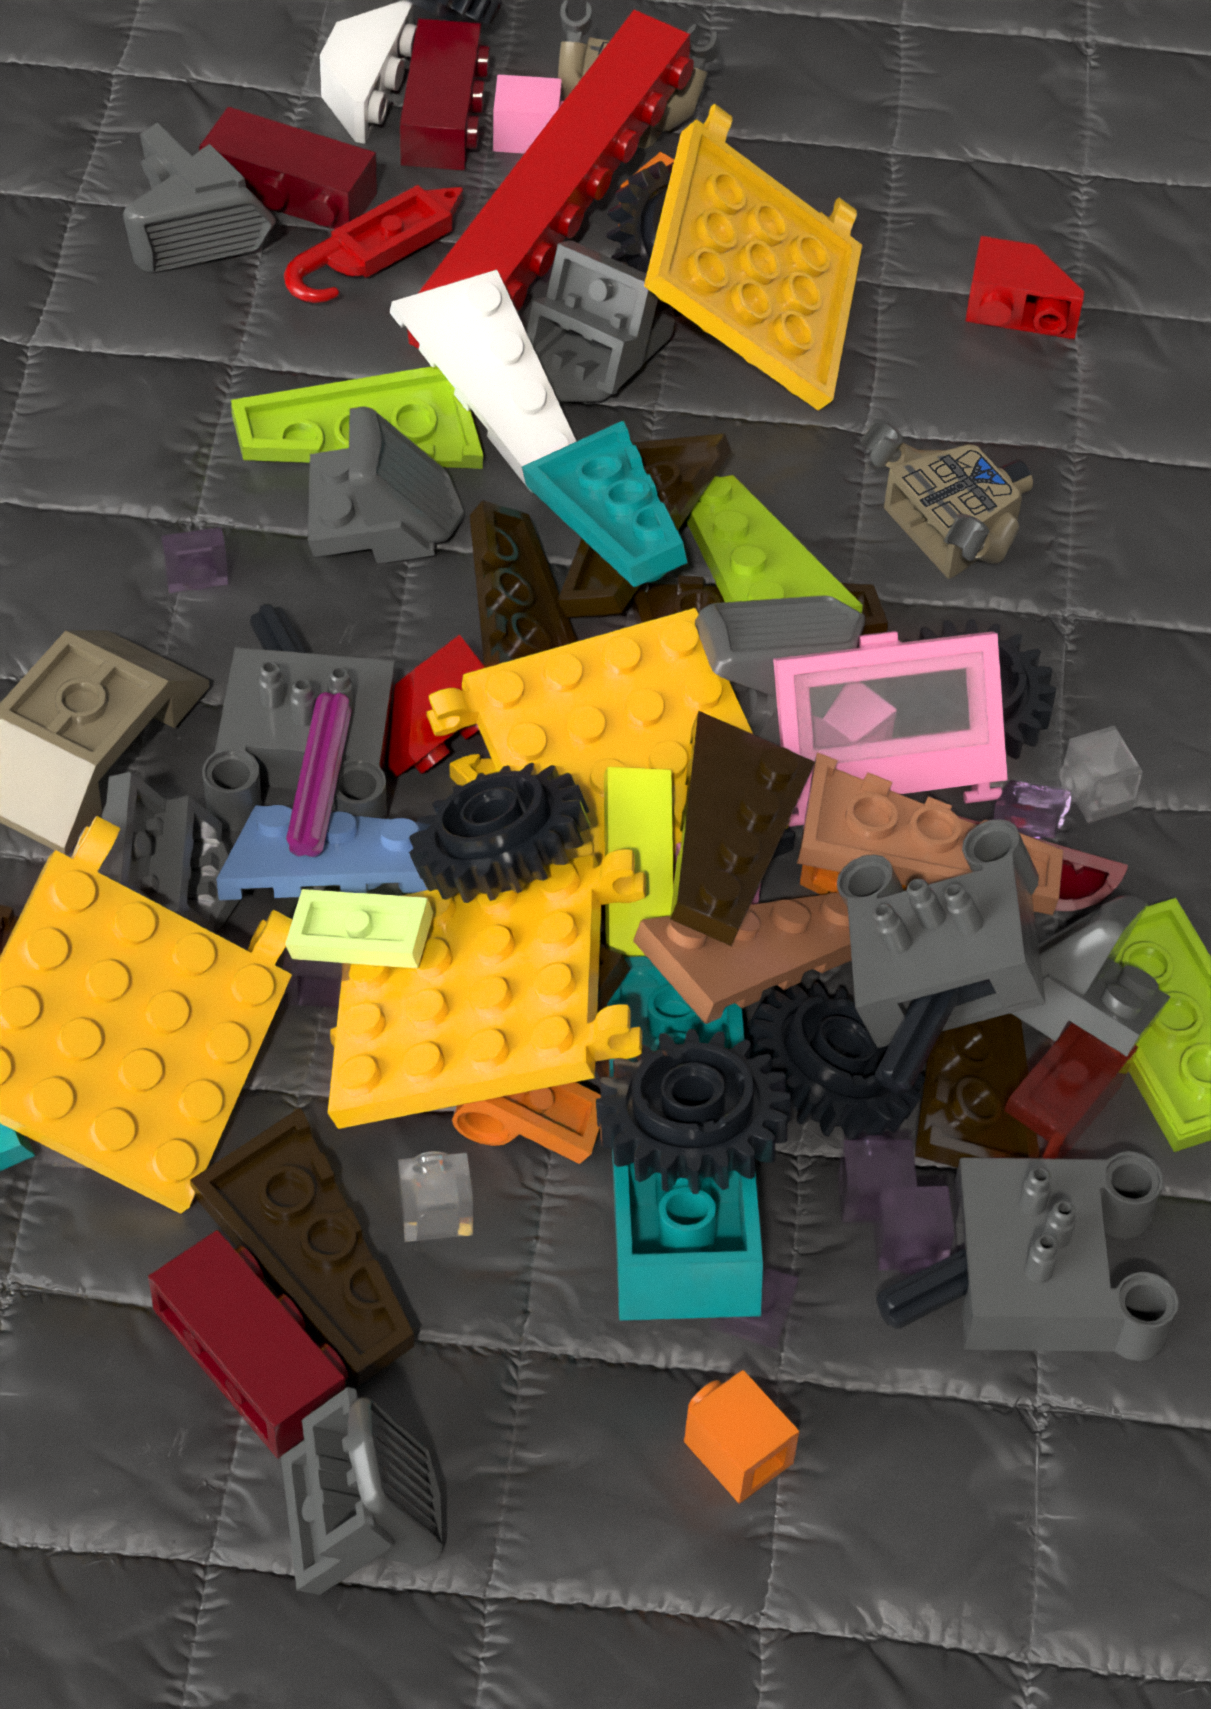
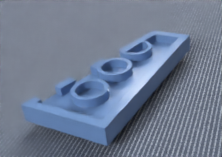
M255 805L216 879L219 900L242 899L243 889L273 888L274 898L300 897L302 886L340 885V892L367 894L368 890L375 889L383 883H398L403 893H416L427 890L409 854V851L414 849L409 840L410 835L421 831L417 822L406 818L390 820L353 816L347 812H331L323 851L316 857L307 855L298 857L289 851V844L286 840L292 809L283 805Z

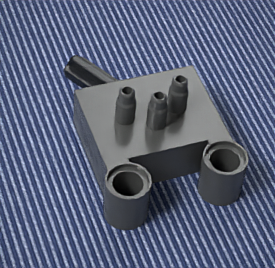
M270 603L260 606L259 612L251 616L250 624L264 650L234 648L215 752L205 760L202 767L206 810L223 823V830L241 831L255 805L262 806L260 786L297 789L316 698L323 692L331 694L340 692L349 698L348 705L352 711L331 812H347L353 816L387 819L385 768L391 731L395 660L307 653L283 608L273 607Z
M1132 1151L1118 1153L1108 1160L960 1158L952 1190L957 1252L881 1291L876 1298L881 1317L887 1325H891L895 1329H901L960 1298L964 1350L1115 1351V1353L1122 1357L1135 1361L1153 1358L1161 1352L1166 1344L1178 1311L1179 1300L1176 1291L1166 1279L1148 1272L1133 1273L1124 1278L1117 1288H1111L1105 1233L1112 1237L1129 1239L1135 1238L1147 1230L1151 1224L1163 1189L1164 1178L1160 1167L1153 1159L1142 1153ZM1118 1192L1130 1193L1137 1199L1125 1198ZM1135 1311L1144 1313L1145 1315L1149 1316L1153 1321L1146 1322L1138 1320L1137 1318L1133 1317L1129 1312Z

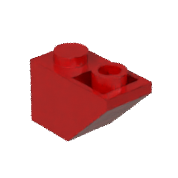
M980 236L965 322L1075 340L1084 291L1037 245Z
M460 634L394 685L388 770L394 778L398 777L412 765L422 774L450 753V750L443 742L455 732L435 736L427 717V711L433 710L429 701V695L447 688H457L463 691V674L484 669V665ZM473 724L457 731L466 740L477 732L479 727L477 724Z

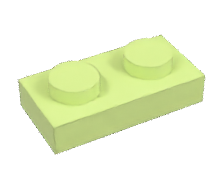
M302 889L285 945L291 958L297 960L418 968L434 912L428 898Z

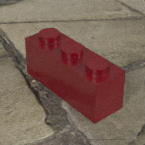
M418 18L400 120L401 166L465 171L468 149L478 148L480 118L473 116V113H483L485 81L478 80L479 78L488 79L490 67V46H481V23Z
M229 106L199 146L200 151L210 144L245 178L246 188L266 208L334 230L364 214L377 194L376 152Z
M218 1230L148 1275L152 1305L155 1313L277 1459L304 1440L302 1419L345 1389V1381L349 1376L338 1354L326 1343L319 1347L304 1331L306 1329L305 1321L295 1304L284 1294L275 1297L262 1282L264 1276L253 1255L241 1245L234 1249Z

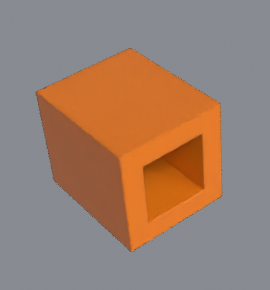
M741 1370L724 1384L719 1380L707 1384L692 1398L688 1405L684 1443L740 1504L794 1464L800 1431L744 1370Z

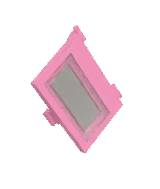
M892 631L859 635V648L773 659L781 747L787 748L814 762L817 752L838 760L836 769L863 780L867 772L892 782L890 791L898 794L972 785V791L963 792L965 804L1003 798L1001 787L990 788L991 782L1007 780L997 633L992 631L902 643L898 640V632ZM812 771L796 804L794 814L791 815L789 827L804 825Z

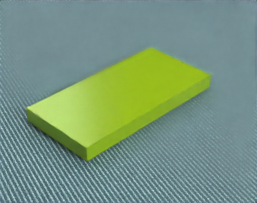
M1173 898L1146 907L1114 962L1122 967L1133 966L1148 973L1157 981L1158 989L1170 996L1159 1017L1126 1057L1122 1053H1118L1172 1150L1177 1152L1211 1140V956L1178 900Z

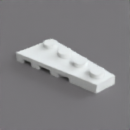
M498 270L392 301L389 313L401 328L406 326L420 344L419 351L433 368L438 366L455 388L454 395L467 412L472 410L488 430L487 437L525 485L521 466L576 442Z

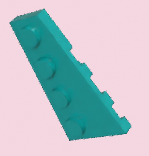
M624 421L521 466L526 486L633 587L656 581L663 577L666 572L688 563L683 541L665 504L661 503L658 498L656 486L650 474L647 475L643 467L641 455L636 445L632 444Z

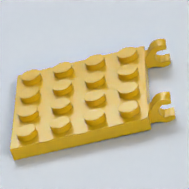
M713 104L710 107L709 116L704 124L696 119L681 132L644 287L654 293L661 301L668 303L699 325L706 333L713 335L741 355L748 363L755 365L783 385L790 393L798 396L819 411L833 401L862 250V244L850 236L857 211L840 197L835 200L833 212L829 217L822 212L816 211L725 143L727 133L732 124V116L718 105Z
M696 608L463 674V691L457 688H447L430 694L429 701L433 710L427 711V717L435 736L447 735L461 728L477 724L497 772H500L503 766L509 765L511 771H521L528 763H534L538 774L551 765L556 766L559 776L569 772L575 785H579L590 812L586 815L590 822V828L580 832L584 842L581 847L564 850L568 859L594 854L599 865L605 857L604 773L607 767L671 770L674 864L676 844L680 843L682 839L680 826L682 811L686 804L688 785H685L687 765L691 758L692 744H690L691 729L698 711L753 734L729 680L718 676L710 668L695 626V619L698 616Z
M96 816L90 828L87 826L84 829L71 858L57 850L49 856L0 956V1124L181 1214L189 1209L195 1196L190 1180L207 1169L292 976L291 973L275 966L279 956L286 947L285 943L292 919L273 910L267 921H260L248 950L235 945L99 873L98 870L112 848L120 828Z
M621 849L610 852L602 859L600 865L594 854L569 859L566 865L548 864L545 867L548 874L546 880L535 879L524 885L523 891L520 893H516L513 890L501 892L493 901L488 899L487 894L478 893L472 901L464 903L459 892L453 897L444 900L438 889L430 892L425 890L402 895L428 898L434 912L419 967L406 968L343 963L328 1114L337 1128L341 1129L595 1078V1064L597 1061L616 1058L630 1059L642 1054V1030L640 1027L630 1028L631 1010L628 1005H611L603 1008L597 1014L601 905L617 902L632 903L646 897V876L644 872L634 873L635 854L633 850Z

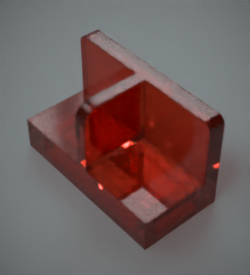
M1071 1023L1009 1097L1004 1111L1048 1141L1042 1159H1063L1120 1089L1139 1047L1135 1046L1126 1057L1076 1024Z

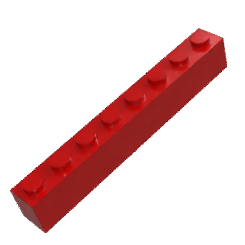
M634 9L418 293L498 270L516 312H518L524 303L528 287L537 275L542 277L550 269L555 258L558 243H562L566 237L572 238L577 233L586 209L594 199L598 201L603 198L610 186L612 174L621 162L628 163L637 150L641 135L649 125L655 126L660 121L665 111L667 100L676 89L682 90L688 83L694 67V61L690 59V34ZM407 328L408 343L419 349V342Z

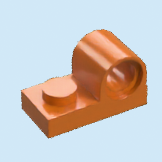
M577 1082L457 1105L452 1121L460 1134L477 1143L491 1146L505 1145L520 1134L580 1164L593 1151L600 1128L597 1126L596 1099L601 1098V1095Z

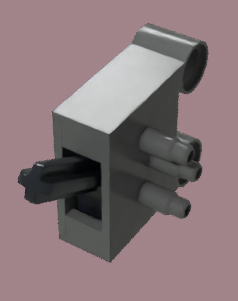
M1002 819L988 820L977 825L967 834L963 841L962 851L972 873L929 885L924 879H914L907 886V891H904L891 863L883 856L873 854L852 860L838 875L837 888L848 908L855 1008L877 1048L890 1045L875 1072L876 1081L888 1088L892 1093L902 1095L914 1086L942 1031L1046 1004L1032 894L1038 886L1039 875L1017 827L1010 821Z

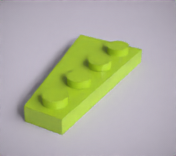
M438 366L231 400V413L243 460L310 463V454L349 448L350 408L365 406L378 412L442 467L483 468V452L471 411L467 412L454 395L455 388Z
M734 475L715 476L685 521L725 602L824 595L834 597L862 613V604Z

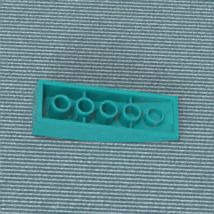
M647 956L624 957L630 970L607 1003V1007L618 1004L629 1006L631 1010L630 1028H641L643 1045L652 1051L659 1050V1035L662 1033L670 1036L675 1044H683L689 1029H694L697 1032L700 1043L707 1044L718 1031L724 1032L725 1048L732 1049L736 1044L744 1041L742 1008L737 1004L733 1003L725 1007L721 1018L705 1024ZM634 1058L626 1059L634 1062ZM609 1059V1077H614L613 1061L615 1059ZM612 1148L619 1321L761 1316L763 1257L756 1174L754 1178L748 1179L735 1170L730 1171L729 1189L722 1190L714 1182L713 1178H704L702 1188L698 1194H692L687 1179L679 1178L675 1185L667 1192L662 1190L661 1173H654L648 1179L638 1182L635 1180L634 1162L626 1166L617 1167L614 1164Z

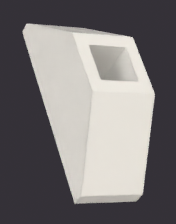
M402 0L337 22L320 54L322 98L355 142L365 144L374 125H381L387 112L388 96L391 90L397 91L400 88L404 74V63L407 57H412L417 25H414L413 3Z

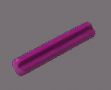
M323 692L315 701L286 837L289 851L298 857L303 855L316 857L323 851L352 711L348 705L349 698L340 692L336 694Z

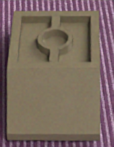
M65 630L0 703V823L53 850L67 855L78 842L81 831L87 826H91L96 816L99 817L103 813L98 781L152 718L175 728L207 691L209 680L108 630Z

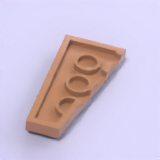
M817 752L812 771L797 864L841 872L848 863L856 858L865 855H879L891 863L901 885L906 886L914 879H924L929 885L972 873L963 854L962 847L967 834L977 825L958 818L951 811V805L929 796L925 804L890 791L891 781L867 772L863 780L836 769L838 760ZM1020 833L1039 875L1038 886L1032 894L1034 912L1053 915L1059 900L1063 850Z
M839 893L750 905L732 947L671 920L670 916L641 920L633 940L705 1024L721 1018L724 1008L733 1003L737 1004L740 1008H744L758 1002L763 990L778 985L785 990L799 984L804 972L814 969L824 973L852 960L848 908Z

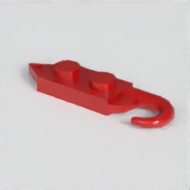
M416 185L331 231L330 238L298 254L288 263L284 272L286 288L294 297L304 302L321 303L336 298L339 295L338 288L314 289L304 284V277L328 265L335 271L345 275H363L367 278L452 231V218L463 200V188L453 187L424 190L419 185Z

